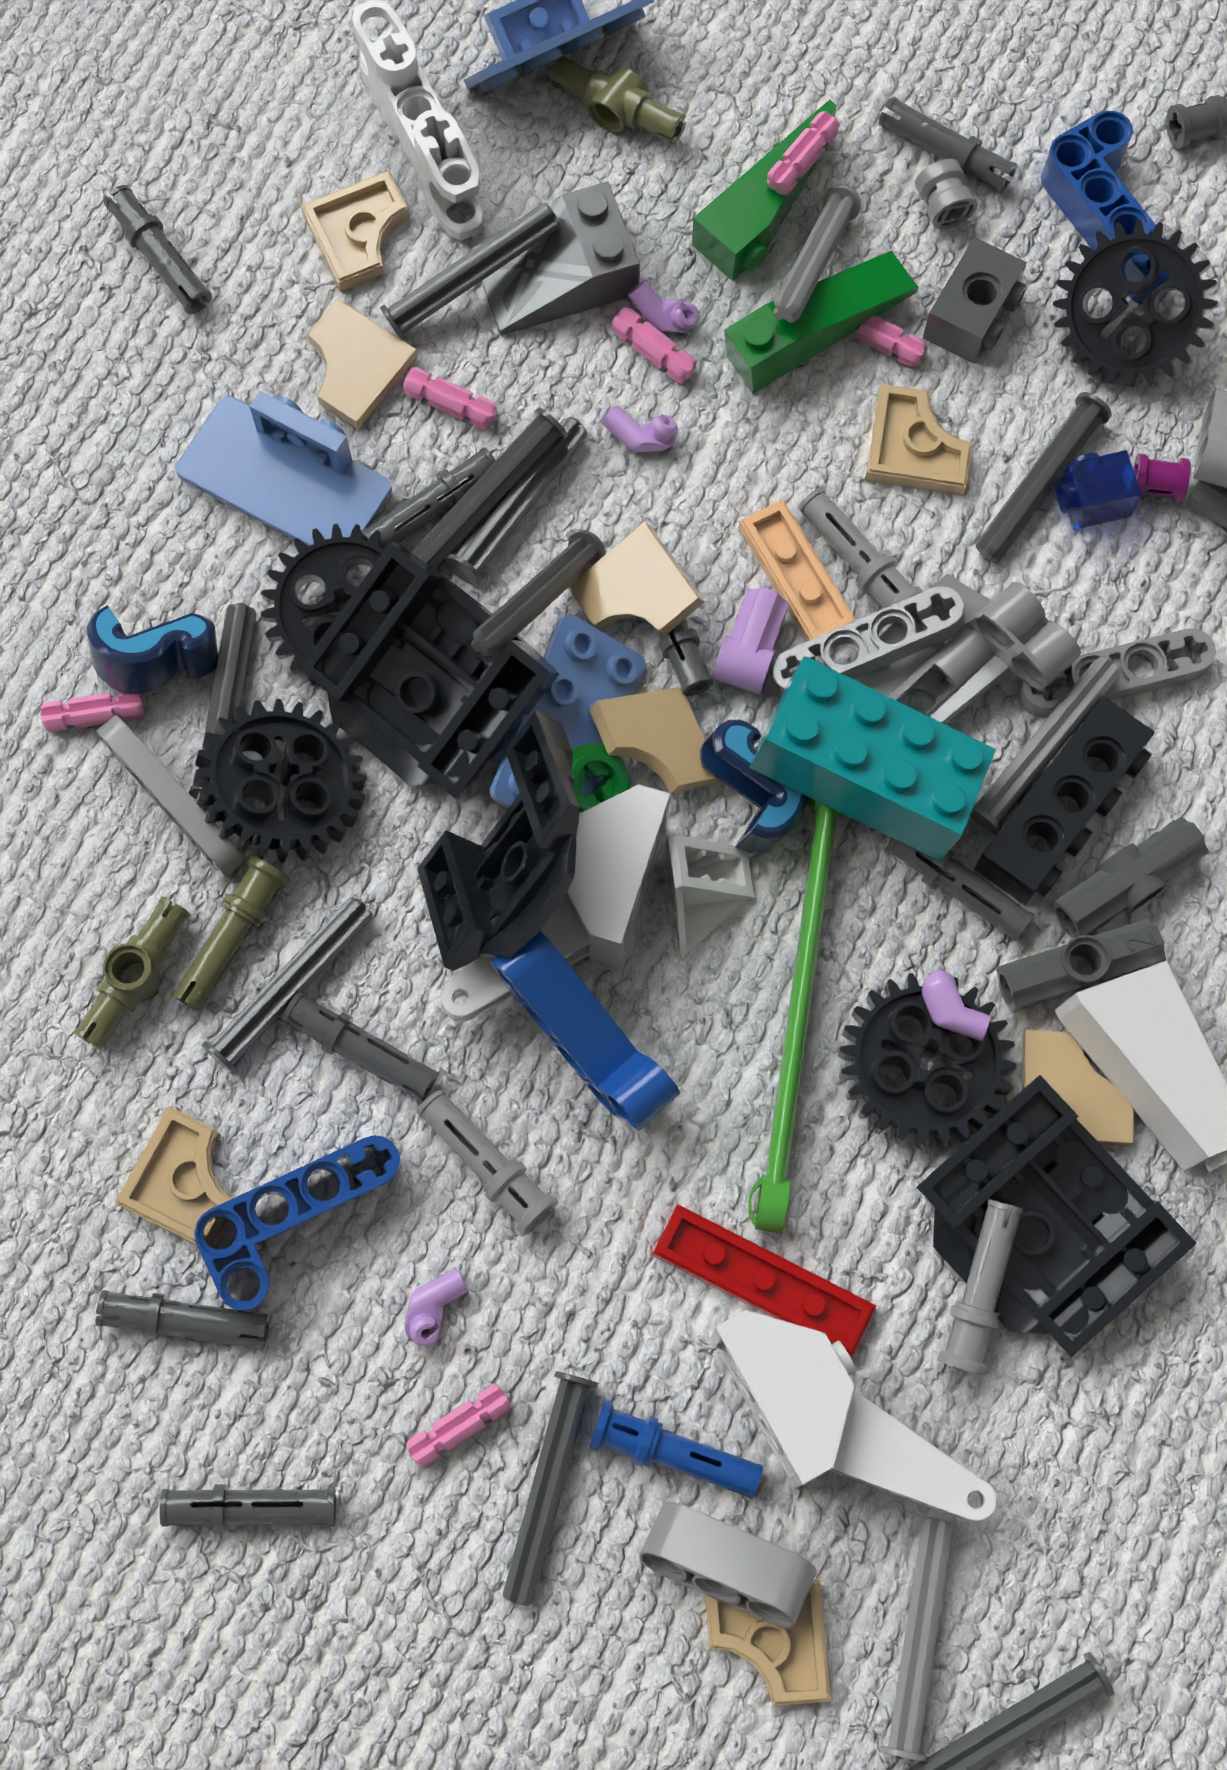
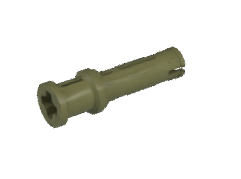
M251 855L246 863L249 869L234 893H227L222 900L224 902L222 908L225 912L179 985L171 993V996L185 1005H190V1008L201 1013L203 1010V1005L252 927L258 929L260 925H264L267 920L264 913L281 887L287 888L291 882L287 875L258 857Z

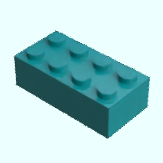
M803 656L785 687L749 768L941 861L964 832L996 749L807 656Z

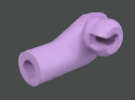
M647 279L640 282L627 294L644 319L661 332L687 333L699 321V311L693 303L661 299Z
M620 406L613 407L602 421V424L633 452L665 451L675 443L674 436L678 431L677 423L668 415L655 417L652 423L638 424Z
M938 970L929 974L922 985V996L935 1025L982 1041L991 1016L964 1007L955 979L950 973Z
M456 1267L417 1288L411 1294L404 1326L407 1337L415 1344L427 1347L435 1343L440 1336L444 1305L469 1292Z

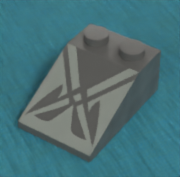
M609 181L562 194L547 203L559 220V228L481 281L500 336L629 298L628 292L639 284L640 262ZM485 240V241H483L482 243L478 244L477 246L473 247V248L471 249V251H473L474 249H476L477 247H479L481 244H483V243L486 242L487 240Z

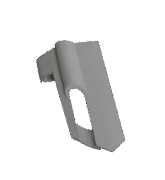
M946 574L932 588L938 586L950 587L962 597L965 622L960 632L947 640L854 680L894 700H897L907 689L926 691L935 698L936 703L925 715L946 724L1010 671L1033 688L1043 691L1081 655V649L1075 639L1062 626L1049 621L1045 617V610L1039 600L1023 585L1012 582L1002 593L990 600L951 575ZM941 605L933 608V616L937 615L941 621L950 618L949 610L945 611ZM918 614L912 615L916 632H922L923 626L922 622L919 623ZM893 623L879 638L886 644H896L904 640L908 630L899 623Z

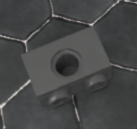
M974 237L930 310L923 339L975 364L984 347L992 351L1005 327V323L1000 320L1006 309L1015 312L1028 286L1021 282L1027 262ZM971 300H979L986 305H977Z

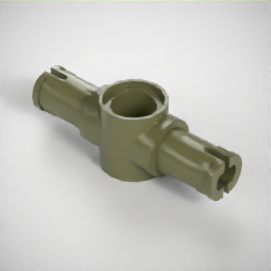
M564 56L560 57L554 64L550 75L551 84L583 99L590 117L604 130L611 133H620L626 126L634 130L641 127L671 144L677 143L682 136L686 126V116L653 101L644 80L631 69L619 66L614 68L610 74L602 70L595 73Z
M161 896L158 905L138 935H131L126 944L114 947L106 955L103 963V974L105 977L97 987L99 995L79 1027L74 1030L73 1033L89 1044L91 1042L94 1047L104 1051L106 1043L128 1010L134 1012L139 1002L151 999L158 992L161 985L160 970L168 959L165 952L184 922L191 916L186 909L177 903L173 906L171 900ZM135 963L144 964V972L137 981L126 984L121 982V975L127 966Z

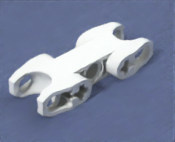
M370 0L355 6L352 19L354 33L361 47L359 63L363 80L381 117L388 126L394 129L420 179L422 194L443 230L459 241L482 232L484 223L483 207L477 195L480 188L479 167L456 120L451 114L443 110L417 61L414 42L395 10L382 0ZM378 16L386 19L390 26L388 31L382 36L373 37L367 35L362 26L365 20ZM458 202L468 203L475 215L467 223H455L447 216L450 206Z

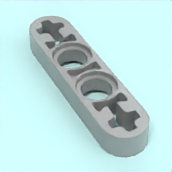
M938 586L930 588L788 649L780 654L774 662L773 675L777 689L783 694L791 678L790 669L798 666L803 656L815 660L816 656L822 655L825 666L851 679H856L947 640L959 633L964 626L965 610L962 597L950 587ZM941 605L945 611L949 610L950 618L941 621L937 615L933 616V608ZM918 614L919 623L922 622L923 626L922 632H916L912 615ZM899 623L905 626L908 632L904 640L896 644H886L878 637L879 632L887 624ZM845 643L855 645L860 650L859 656L855 661L846 665L833 662L831 654L837 646Z
M1193 628L1080 655L1045 688L1051 689L1061 686L1065 679L1064 674L1067 675L1068 686L1056 689L1049 701H1045L1042 694L1034 695L1032 692L1035 688L1023 681L1018 693L1019 702L1029 714L1036 717H1048L1079 680V672L1089 668L1094 660L1101 656L1111 660L1121 671L1118 679L1104 695L1110 701L1193 681L1202 677L1214 661L1216 655L1215 644L1205 632ZM1185 645H1187L1190 652L1199 651L1200 656L1195 664L1192 663L1189 657L1174 659L1167 671V659L1177 657ZM1133 656L1147 657L1154 665V675L1149 678L1136 677L1128 668V659Z
M117 715L95 731L117 760L224 878H227L246 862L243 855L237 851L236 846L229 838L223 840L219 838L221 829L215 823H206L205 811L197 805L196 801Z

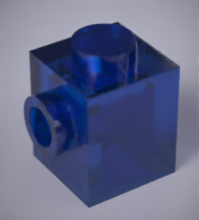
M1127 450L1099 456L1098 453H1087L1075 458L1071 463H1068L1062 480L1056 487L1059 508L1063 514L1068 513L1073 530L1131 517L1142 496Z

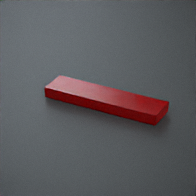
M677 1204L652 1256L775 1319L823 1332L831 1344L839 1340L850 1358L853 1356L877 1306Z

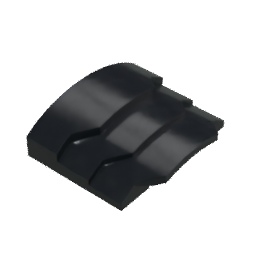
M389 543L300 668L302 672L328 692L332 722H338L340 724L339 728L374 754L408 786L438 783L456 799L461 798L490 757H494L523 716L530 714L559 675L556 669L519 635L509 640L505 647L492 658H485L481 652H474L471 647V642L474 640L473 632L493 613L403 546Z
M536 710L505 750L520 793L481 845L445 830L417 868L444 968L452 971L466 966L480 957L511 958L550 919L563 900L575 876L576 834L580 808L573 792V751L562 723Z
M1038 1075L916 1188L935 1207L934 1249L966 1284L986 1215L988 1199L1024 1209L1018 1223L995 1312L1000 1314L998 1319L1001 1320L1002 1324L1009 1331L1050 1334L1068 1355L1072 1357L1197 1243L1158 1201L1152 1200L1077 1120L1079 1116L1041 1075Z

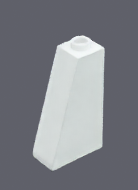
M1167 960L1077 992L1055 1009L1061 1023L1109 1081L1132 1105L1133 1110L1184 1171L1203 1163L1208 1172L1227 1165V1083Z

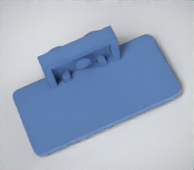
M515 0L484 15L502 61L464 79V83L467 89L479 84L482 93L519 76L520 74L517 69L519 65H521L525 74L561 57L560 46L563 47L565 54H568L604 37L601 27H604L606 35H609L645 18L646 15L643 7L655 2V0H632L591 20L588 17L582 0Z
M262 391L258 392L250 405L233 396L221 398L175 465L176 473L181 480L293 540L295 538L300 539L308 547L314 544L312 529L315 528L321 532L324 539L331 538L333 524L339 525L343 537H350L355 524L360 525L361 530L368 528L392 493L391 482L387 477L352 460L347 436L337 424L328 419L318 421L304 414L301 408L292 400L283 396H278L276 399Z
M573 614L559 618L543 656L556 669L559 675L530 714L523 716L494 757L489 759L499 765L490 787V796L494 801L507 808L511 806L520 793L505 750L535 710L562 723L571 748L586 743L604 745L589 709L598 700L634 695L644 673L646 662L643 656ZM603 776L597 778L586 777L587 782L581 787L580 794L594 795L593 789L598 786V782L602 780Z

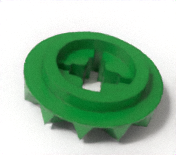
M586 743L572 748L573 792L580 808L579 814L631 789L629 773L624 762L619 756H609L604 745ZM603 776L604 779L599 781L598 786L593 789L594 795L580 794L581 787L587 782L586 777L597 778Z

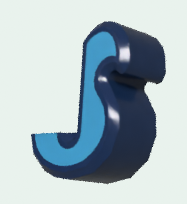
M108 605L92 614L87 625L92 665L98 677L112 689L129 694L148 693L165 686L180 670L186 671L189 680H196L208 675L216 668L218 647L215 625L213 621L205 616L190 613L126 636L121 624Z
M736 719L721 723L706 739L700 749V760L702 768L760 808L735 848L748 853H754L770 849L793 830L803 816L809 797L749 768L757 751L754 745L760 740L761 734L751 724Z

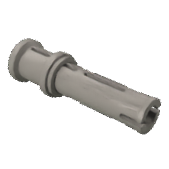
M823 488L814 490L801 502L799 511L810 520L828 543L857 574L856 582L858 588L863 593L870 592L883 608L923 592L919 586L912 587L896 569L897 561L891 555L888 556L886 553L880 555L857 527L828 497Z
M443 1090L435 1091L419 1106L416 1113L433 1128L451 1147L453 1152L486 1184L483 1188L486 1192L485 1196L490 1202L498 1201L519 1223L517 1230L523 1236L538 1227L559 1203L553 1195L546 1196L525 1174L526 1166L521 1161L517 1162L515 1159L509 1162L483 1135L480 1129L453 1104ZM452 1125L473 1145L479 1154L462 1138ZM516 1192L525 1200V1202L516 1194Z
M988 1199L986 1215L962 1301H956L955 1305L951 1306L950 1314L954 1317L946 1350L939 1351L937 1361L980 1375H986L988 1366L984 1363L992 1330L999 1329L1001 1320L998 1319L1000 1314L995 1312V1307L1020 1216L1024 1210Z

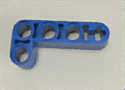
M1106 110L1100 112L1054 139L1041 175L1042 184L1047 193L1093 251L1099 247L1096 240V232L1101 231L1109 240L1114 239L1116 223L1120 222L1123 224L1128 235L1133 234L1137 220L1144 222L1146 233L1151 235L1156 226L1115 174L1122 164L1133 134V126L1130 120L1124 114L1117 111ZM1139 254L1129 259L1125 267V274L1129 281L1138 282L1147 277L1151 269L1148 256ZM1166 270L1159 275L1154 284L1143 295L1138 297L1131 293L1128 296L1136 303L1143 305V300L1170 278V271ZM1167 293L1161 297L1159 303L1166 298Z
M540 930L511 958L495 957L490 961L493 970L591 1092L618 1119L640 1131L680 1094L679 1088L671 1077L654 1060L637 1051L558 949Z
M373 1135L362 1138L213 1207L202 1214L195 1226V1240L224 1303L234 1310L241 1311L253 1309L262 1303L268 1293L269 1280L255 1246L384 1186L395 1176L399 1169L400 1156L394 1143L383 1136ZM371 1148L375 1155L384 1153L388 1161L381 1167L383 1175L376 1177L373 1170H366L353 1178L355 1183L359 1185V1188L350 1190L348 1175L337 1161L346 1158L348 1169L359 1165L365 1159V1149ZM327 1171L337 1179L339 1185L338 1193L331 1200H316L308 1192V1179L315 1172ZM266 1195H278L287 1203L288 1215L280 1224L266 1225L256 1215V1204ZM218 1218L228 1219L237 1230L234 1243L222 1250L213 1249L204 1240L206 1226L212 1220ZM239 1269L253 1271L258 1276L260 1282L257 1295L245 1302L233 1299L226 1287L230 1275Z

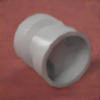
M953 158L943 159L927 166L919 173L915 180L916 188L922 200L929 202L927 212L934 227L938 229H948L961 224L974 214L978 206L971 188L963 184L965 175L958 160Z

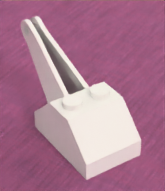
M639 784L579 814L574 879L560 905L540 929L569 965L587 956L591 963L621 971L668 827L670 793ZM480 957L464 967L444 986L441 993V1002L449 1018L458 1022L471 1020L514 996L490 965V961L495 957ZM463 995L468 998L465 1004L457 1005L454 1003L455 998Z
M744 1310L715 1327L711 1340L793 1488L799 1487L828 1471L967 1521L984 1520L995 1510L996 1494L989 1483L981 1480L854 1390L855 1385L850 1378V1374L854 1373L856 1369L848 1352L839 1340L831 1344L823 1332L748 1310ZM972 1491L976 1492L980 1497V1505L976 1509L972 1508L967 1500L969 1493Z

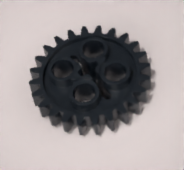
M1137 220L1133 234L1128 235L1123 224L1119 222L1115 225L1114 239L1109 240L1101 231L1096 232V240L1099 247L1094 251L1082 243L1078 246L1085 258L1081 264L1074 261H1066L1065 265L1074 273L1072 280H1057L1056 284L1068 291L1067 298L1053 301V306L1066 310L1067 316L1056 321L1054 325L1062 329L1070 328L1071 333L1064 338L1061 345L1062 347L1079 346V350L1074 355L1072 361L1079 364L1090 358L1092 360L1088 370L1090 376H1096L1105 367L1107 368L1106 383L1114 384L1122 372L1125 373V381L1128 387L1135 386L1138 373H1143L1148 384L1153 385L1156 382V369L1161 368L1169 377L1175 376V369L1172 361L1178 358L1180 361L1190 365L1193 361L1186 349L1190 345L1199 348L1206 347V343L1197 334L1200 329H1215L1216 324L1205 318L1204 314L1207 310L1218 308L1220 303L1206 298L1205 293L1217 287L1218 281L1213 279L1202 280L1201 275L1212 264L1209 260L1197 263L1192 261L1200 249L1196 242L1183 250L1180 248L1184 237L1182 231L1177 230L1166 240L1164 239L1165 225L1158 222L1151 235L1146 233L1144 222ZM1139 254L1147 255L1151 263V269L1147 277L1138 282L1129 281L1125 274V267L1129 259ZM1166 270L1170 271V278L1143 300L1142 304L1146 311L1141 316L1131 312L1107 338L1101 336V331L1128 309L1129 304L1125 299L1129 294L1133 293L1138 297L1143 295L1154 284L1159 275ZM1098 291H1108L1113 301L1111 310L1102 318H1093L1088 312L1089 299ZM1168 291H1180L1185 298L1183 311L1175 318L1168 319L1162 317L1158 307L1161 297ZM1130 327H1141L1146 333V344L1137 354L1128 355L1121 347L1122 335Z
M333 524L332 536L329 539H324L317 528L312 529L314 544L308 547L303 541L295 538L294 544L298 554L294 558L282 552L278 554L285 570L283 572L268 570V578L277 585V588L262 590L261 596L267 602L274 604V607L260 613L263 621L277 623V625L270 628L265 635L268 641H284L275 652L279 660L292 655L295 656L290 666V671L294 675L301 672V666L316 647L318 636L325 630H328L340 612H335L338 610L337 601L341 598H346L349 601L358 588L347 582V572L353 566L360 564L372 568L386 549L380 547V531L376 530L366 541L362 539L360 525L355 524L350 537L342 536L338 524ZM311 582L320 583L326 589L325 596L320 602L308 605L298 599V593L302 586ZM329 614L314 622L311 626L305 627L302 625V621L305 618ZM308 676L309 684L314 686L316 682Z
M276 699L273 710L267 712L262 703L256 700L251 716L238 706L234 709L231 719L232 723L220 717L216 724L215 733L207 732L202 745L205 750L198 751L195 765L200 769L195 771L193 785L202 789L198 792L196 803L202 806L212 805L207 811L206 823L222 821L224 824L219 838L223 840L233 834L239 836L240 839L237 846V851L239 852L244 851L252 843L257 845L258 858L263 860L268 850L274 849L280 863H285L289 850L293 849L302 861H306L311 845L321 854H325L331 843L330 838L340 843L346 834V827L353 828L359 815L356 810L361 809L366 797L360 791L364 788L367 776L357 773L363 762V757L348 755L354 743L353 738L337 740L336 735L340 724L336 722L326 728L320 725L323 714L321 710L315 712L310 718L303 716V703L298 702L292 713L285 712L281 699ZM275 740H280L283 743L284 756L281 765V782L283 786L287 787L282 800L286 821H281L278 818L277 804L280 795V778L278 774L274 773L279 759ZM242 752H256L262 756L263 760H251ZM295 754H308L316 762L302 761ZM244 799H258L266 807L260 809L253 808ZM297 800H309L315 803L319 809H305Z
M913 973L908 974L903 990L892 979H889L884 986L886 998L884 999L880 994L871 990L866 997L871 1011L856 1006L852 1012V1017L860 1026L845 1025L842 1036L854 1043V1045L842 1046L838 1051L839 1058L852 1062V1065L841 1069L839 1079L855 1080L856 1083L848 1091L846 1099L857 1100L863 1098L865 1104L858 1117L863 1119L875 1113L879 1117L875 1133L880 1134L889 1125L895 1127V1143L898 1145L908 1133L915 1134L917 1149H923L929 1135H934L940 1149H943L949 1143V1132L951 1131L963 1143L970 1137L968 1123L980 1129L988 1122L982 1110L996 1115L1004 1107L993 1094L1008 1095L1012 1091L1013 1086L1000 1078V1076L1012 1074L1017 1068L1016 1063L1002 1059L1003 1055L1009 1053L1015 1047L1014 1041L998 1039V1035L1005 1029L1008 1023L1006 1020L992 1023L989 1021L982 1041L968 1037L973 1044V1054L960 1056L954 1053L948 1044V1037L959 1033L935 1025L923 999L922 986H919ZM954 977L958 988V978ZM976 987L970 989L964 996L960 995L964 1007L990 1015L995 1006L993 1002L986 1003L981 1007L975 1005L974 1001L978 993ZM905 1015L916 1018L922 1025L923 1034L917 1037L905 1036L897 1028L896 1019ZM881 1042H890L893 1047L900 1051L885 1050L881 1047ZM924 1050L933 1054L932 1063L934 1065L930 1070H924L920 1067V1055ZM888 1064L899 1067L905 1075V1085L895 1088L884 1084L879 1076V1068ZM954 1070L969 1071L973 1077L970 1080L964 1079L961 1074ZM937 1083L949 1085L956 1093L957 1103L949 1107L936 1103L931 1095V1086Z

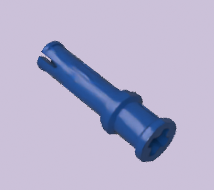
M604 1401L589 1449L597 1451L600 1447L633 1458L634 1465L643 1467V1465L649 1467L650 1462L746 1497H754L762 1475L763 1465L662 1429L663 1423L658 1422V1418L650 1416L647 1420L616 1410L614 1409L613 1402Z

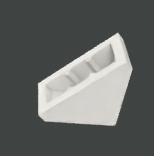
M676 834L668 837L666 865L681 960L744 902L754 898L748 853L735 848V845Z

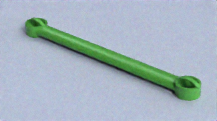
M810 797L807 803L816 817L766 1174L762 1175L753 1185L748 1199V1216L756 1230L783 1234L789 1201L790 1179H787L835 826L836 819L840 817V812L816 800L813 801ZM760 1187L755 1217L751 1209V1198L753 1193Z

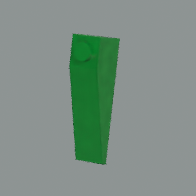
M830 99L693 218L692 245L732 281L746 269L748 271L754 270L765 259L771 242L816 162L802 178H796L798 183L789 194L783 196L770 189L767 185L768 172L777 161L784 160L782 155L804 129H811L809 124L818 113L826 111L832 117H835L837 105Z
M892 251L886 252L818 281L800 318L796 322L789 323L786 319L778 320L773 314L776 306L774 301H771L724 329L727 358L754 394L853 333L872 316H880L916 294L919 287Z

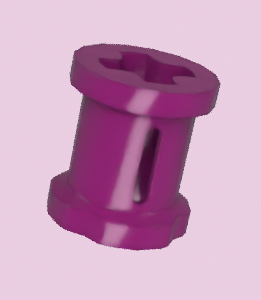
M1137 453L1130 481V496L1140 498L1142 494L1169 497L1172 498L1173 503L1182 504L1189 486L1190 459L1181 458L1177 463L1148 459L1146 454Z

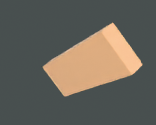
M783 499L739 520V531L775 591L782 598L789 601L787 611L806 642L856 621Z

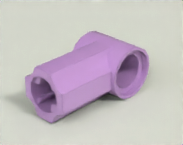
M764 587L758 589L748 588L737 614L731 636L726 635L721 645L712 673L713 680L761 696L775 657L773 649L785 619L789 601L782 598L778 592Z

